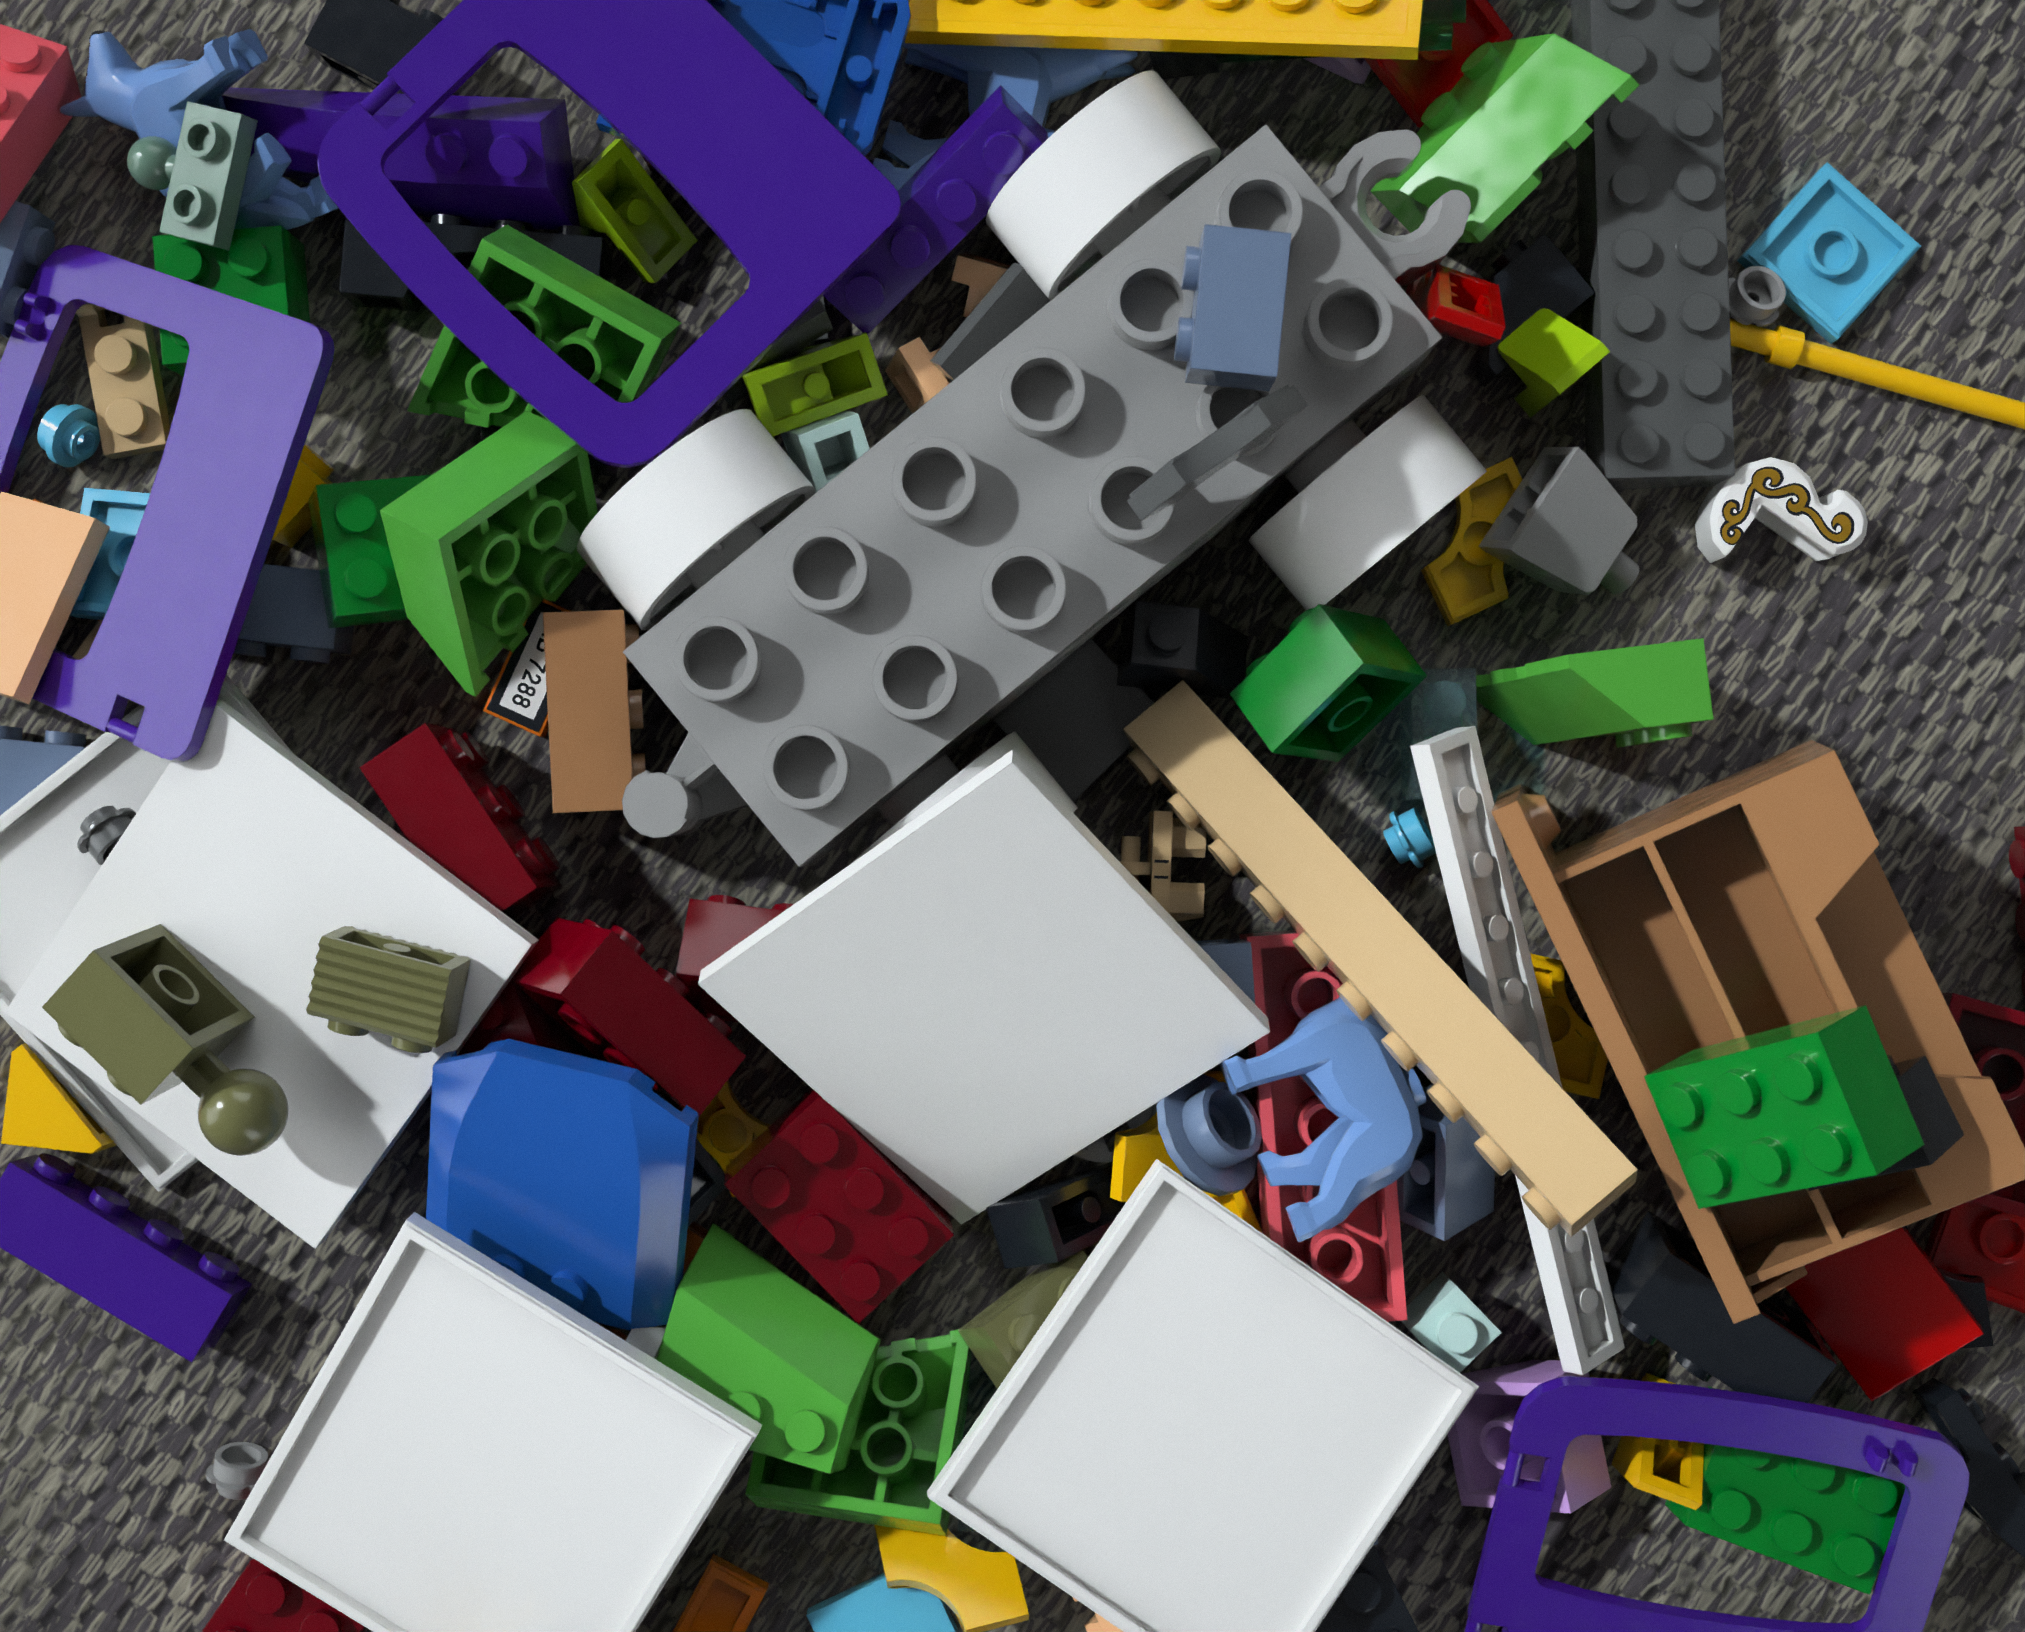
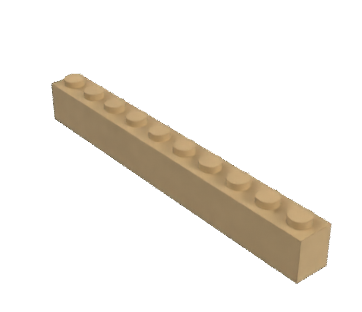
M1183 680L1123 729L1133 749L1126 757L1138 774L1150 786L1159 779L1172 793L1173 796L1167 800V803L1181 822L1191 831L1200 825L1214 840L1208 846V849L1224 870L1232 877L1241 870L1256 888L1249 894L1260 910L1274 924L1284 918L1299 934L1292 942L1304 959L1317 972L1327 966L1343 983L1336 992L1347 1007L1361 1021H1364L1371 1015L1388 1033L1381 1039V1042L1400 1066L1408 1072L1417 1065L1434 1084L1427 1090V1093L1442 1113L1453 1123L1463 1117L1480 1135V1138L1473 1144L1486 1162L1501 1176L1508 1170H1511L1529 1191L1521 1198L1545 1227L1551 1230L1559 1223L1572 1237L1636 1183L1638 1169Z

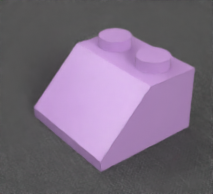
M1530 1360L1462 1374L1478 1385L1479 1388L1447 1434L1461 1506L1493 1508L1500 1476H1503L1510 1448L1509 1439L1515 1415L1523 1398L1544 1382L1563 1376L1589 1377V1372L1584 1375L1564 1372L1560 1360ZM1581 1435L1569 1443L1551 1512L1572 1513L1611 1488L1601 1435ZM1525 1454L1520 1479L1540 1482L1546 1457Z

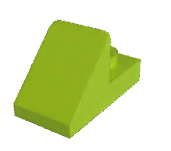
M615 139L572 181L580 225L593 229L595 232L606 233L643 282L657 283L698 241L622 139Z
M1546 308L1538 310L1499 343L1497 347L1499 354L1527 385V388L1514 399L1530 418L1564 392L1610 352L1600 340Z
M867 333L806 347L796 356L751 371L742 376L756 416L772 437L888 395Z

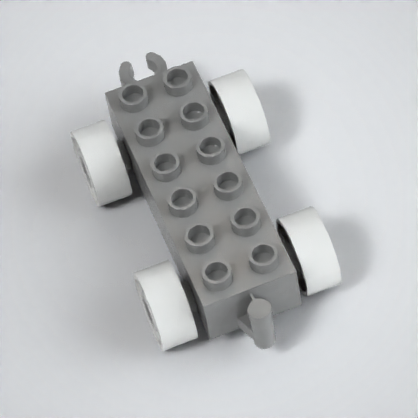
M1144 71L1120 82L1084 107L1053 133L1019 167L998 193L986 216L987 225L1025 269L1050 302L817 493H815L814 486L754 413L749 409H739L706 423L655 458L629 480L600 509L583 531L577 544V552L641 630H648L627 647L623 653L688 731L667 773H650L649 770H646L636 775L626 786L622 805L623 814L629 825L638 833L652 838L688 835L696 831L705 820L750 807L795 863L801 867L815 865L875 814L880 812L892 828L854 860L856 861L1012 749L1059 799L1074 812L1078 807L1015 731L989 748L961 771L958 770L947 755L1285 477L1299 494L1271 517L1248 541L1304 609L1308 610L1315 608L1318 604H1327L1487 472L1424 394L1398 411L1367 437L1354 422L1410 376L1443 338L1400 286L1411 284L1433 270L1435 265L1440 264L1463 235L1471 209L1468 195L1460 190L1446 192L1429 207L1423 223L1417 230L1407 235L1393 236L1381 232L1372 224L1366 211V198L1368 191L1374 184L1385 178L1399 177L1405 174L1412 166L1421 149V140L1413 131L1405 129L1378 132L1355 144L1337 164L1332 177L1318 187L1267 125H1264L1217 164L1221 155L1220 148L1155 71ZM1205 224L1292 233L1278 374L1270 391L1185 383L1187 362L1174 360L1179 317L1192 318L1194 291L1181 289L1186 246L1199 247ZM1286 385L1289 387L1294 385L1308 404L1305 409L1261 444L1220 469L1179 501L1140 521L1127 502L1130 498V493L1171 459L1214 433L1252 403Z

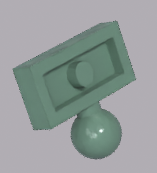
M187 101L177 148L168 140L157 136L141 138L131 146L127 156V165L134 180L141 186L151 190L168 188L159 232L230 250L258 120L240 113Z

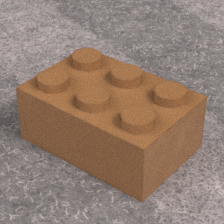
M624 610L543 612L553 813L623 810L622 798L626 786L636 775L645 771V753L632 754L631 729H643L642 689L629 690L628 664L632 663L623 653L627 647L639 638V627L637 624L625 623Z

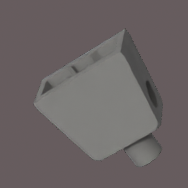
M1544 447L1478 546L1486 553L1546 586L1565 593L1589 595L1601 584L1612 594H1620L1633 584L1640 569L1639 565L1622 551L1637 528V516L1587 454L1579 447Z

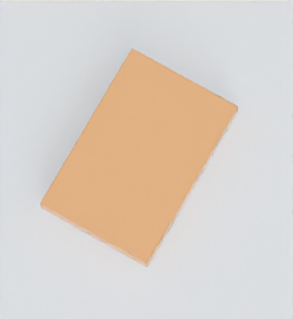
M5 492L0 493V695L29 705L110 527L96 518Z

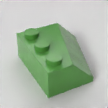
M1554 33L1496 43H1484L1465 60L1461 67L1464 75L1450 92H1446L1436 98L1424 111L1421 117L1424 125L1417 132L1421 140V149L1412 166L1405 174L1399 177L1385 178L1376 183L1370 192L1411 233L1421 226L1427 210L1441 195L1450 190L1463 191L1470 199L1471 209L1463 235L1457 243H1481L1541 183L1543 174L1539 167L1545 161L1562 154L1569 147L1575 150L1593 132L1585 121L1608 98L1615 97L1617 101L1622 103L1639 86V83L1630 74Z
M509 225L482 238L468 270L496 300L539 340L580 375L617 402H633L650 387L681 325V322ZM445 325L407 409L409 412L428 416L438 413L462 418L464 423L489 428L491 425L504 427L526 411L546 419L491 371Z
M529 411L524 412L380 510L406 615L466 693L474 697L479 694L490 680L483 671L503 648L514 652L528 635L523 626L528 617L544 599L556 601L587 564L577 552V544L585 528L598 513L588 453L548 420Z
M1704 638L1568 654L1527 663L1522 667L1491 671L1490 674L1462 678L1463 689L1466 693L1533 745L1615 736L1617 748L1692 737L1691 724L1714 720Z
M712 1224L678 1285L657 1360L761 1423L762 1427L749 1450L832 1474L846 1468L881 1339L819 1295L813 1294L790 1278L763 1256L757 1255L734 1239V1236L720 1226Z
M958 1330L950 1331V1334L920 1340H916L914 1337L892 1341L891 1345L878 1348L847 1465L844 1470L829 1474L754 1452L745 1495L757 1507L946 1536L950 1513L930 1500L927 1490L959 1446L963 1437L968 1404L971 1350Z

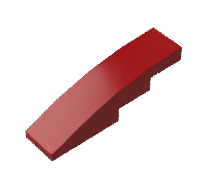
M1439 264L1435 265L1433 271L1426 273L1408 285L1406 294L1438 332L1480 346H1487L1501 339L1506 325L1499 285Z

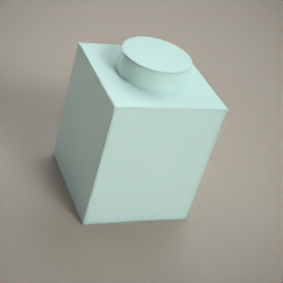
M849 410L781 434L788 456L814 486L815 493L870 449L859 414Z
M1443 1272L1407 1306V1320L1402 1321L1428 1351L1459 1373L1502 1333Z

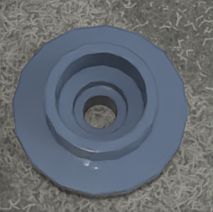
M1202 1074L1157 1102L1156 1110L1159 1133L1168 1155L1183 1176L1200 1190L1217 1196L1235 1194L1249 1184L1255 1176L1258 1163L1257 1151L1260 1148L1262 1134L1255 1109L1242 1092L1231 1095L1225 1082H1218L1215 1078Z

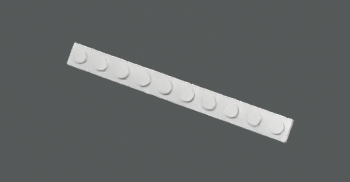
M1476 726L1454 728L1414 744L1410 748L1469 989L1562 1088L1502 834L1491 813L1494 801ZM1515 1175L1520 1197H1522L1529 1190ZM1521 1198L1562 1369L1564 1372L1584 1375L1625 1348L1594 1218L1571 1237L1559 1223L1551 1230L1545 1227Z

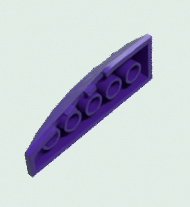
M230 87L222 95L227 111L240 113L258 120L254 140L265 133H269L284 147L292 162L282 176L310 183L312 179L319 176L317 160L321 142L326 134L355 103H360L371 92ZM396 93L373 117L387 130L414 103L405 94ZM451 95L385 161L384 171L386 177L417 215L431 218L435 214L455 215L468 219L470 226L494 227L497 220L521 221L532 225L534 229L558 230V227L563 225L579 226L578 211L572 186L574 172L565 99ZM253 140V145H252V150H251L250 157L255 153V152H254V140Z

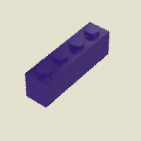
M1000 85L898 190L901 209L899 219L895 225L824 297L862 333H867L868 335L987 215L991 204L1003 186L1019 167L1048 139L1047 131Z
M42 1153L39 1156L35 1154L8 1164L0 1178V1248L190 1362L197 1360L214 1349L252 1283L237 1275L239 1267L233 1261L214 1252L201 1254L182 1242L185 1236L175 1226L158 1219H150L148 1222L128 1210L130 1202L118 1192L102 1186H96L94 1189L73 1177L76 1172L74 1167L61 1158Z

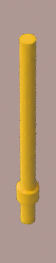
M1730 318L1731 346L1765 355L1766 363L1787 369H1792L1796 364L2025 430V402L1805 340L1804 332L1778 325L1774 330H1770L1753 324L1743 325Z

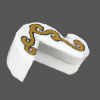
M1769 457L1742 465L1735 469L1734 476L1712 488L1698 510L1695 530L1698 549L1710 563L1726 557L1731 552L1754 518L1813 560L1821 561L1858 547L1866 536L1868 520L1863 506L1847 491L1836 490L1818 498L1810 476L1795 463Z

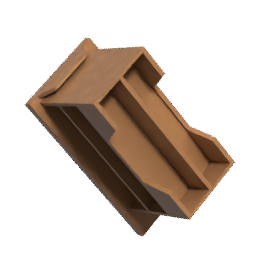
M1809 740L1555 853L1551 843L1561 832V829L1545 795L1527 794L1522 783L1498 793L1491 813L1733 1324L1761 1314L1758 1303L1807 1275L1806 1264L2025 1180V1147L1993 1080L1990 1077L1981 1076L1874 853V850L1880 844L1835 750ZM1866 1005L1886 1054L1892 1055L1895 1063L1926 1056L1965 1134L1929 1166L1811 1191L1807 1188L1698 1209L1644 1076L1694 1049Z

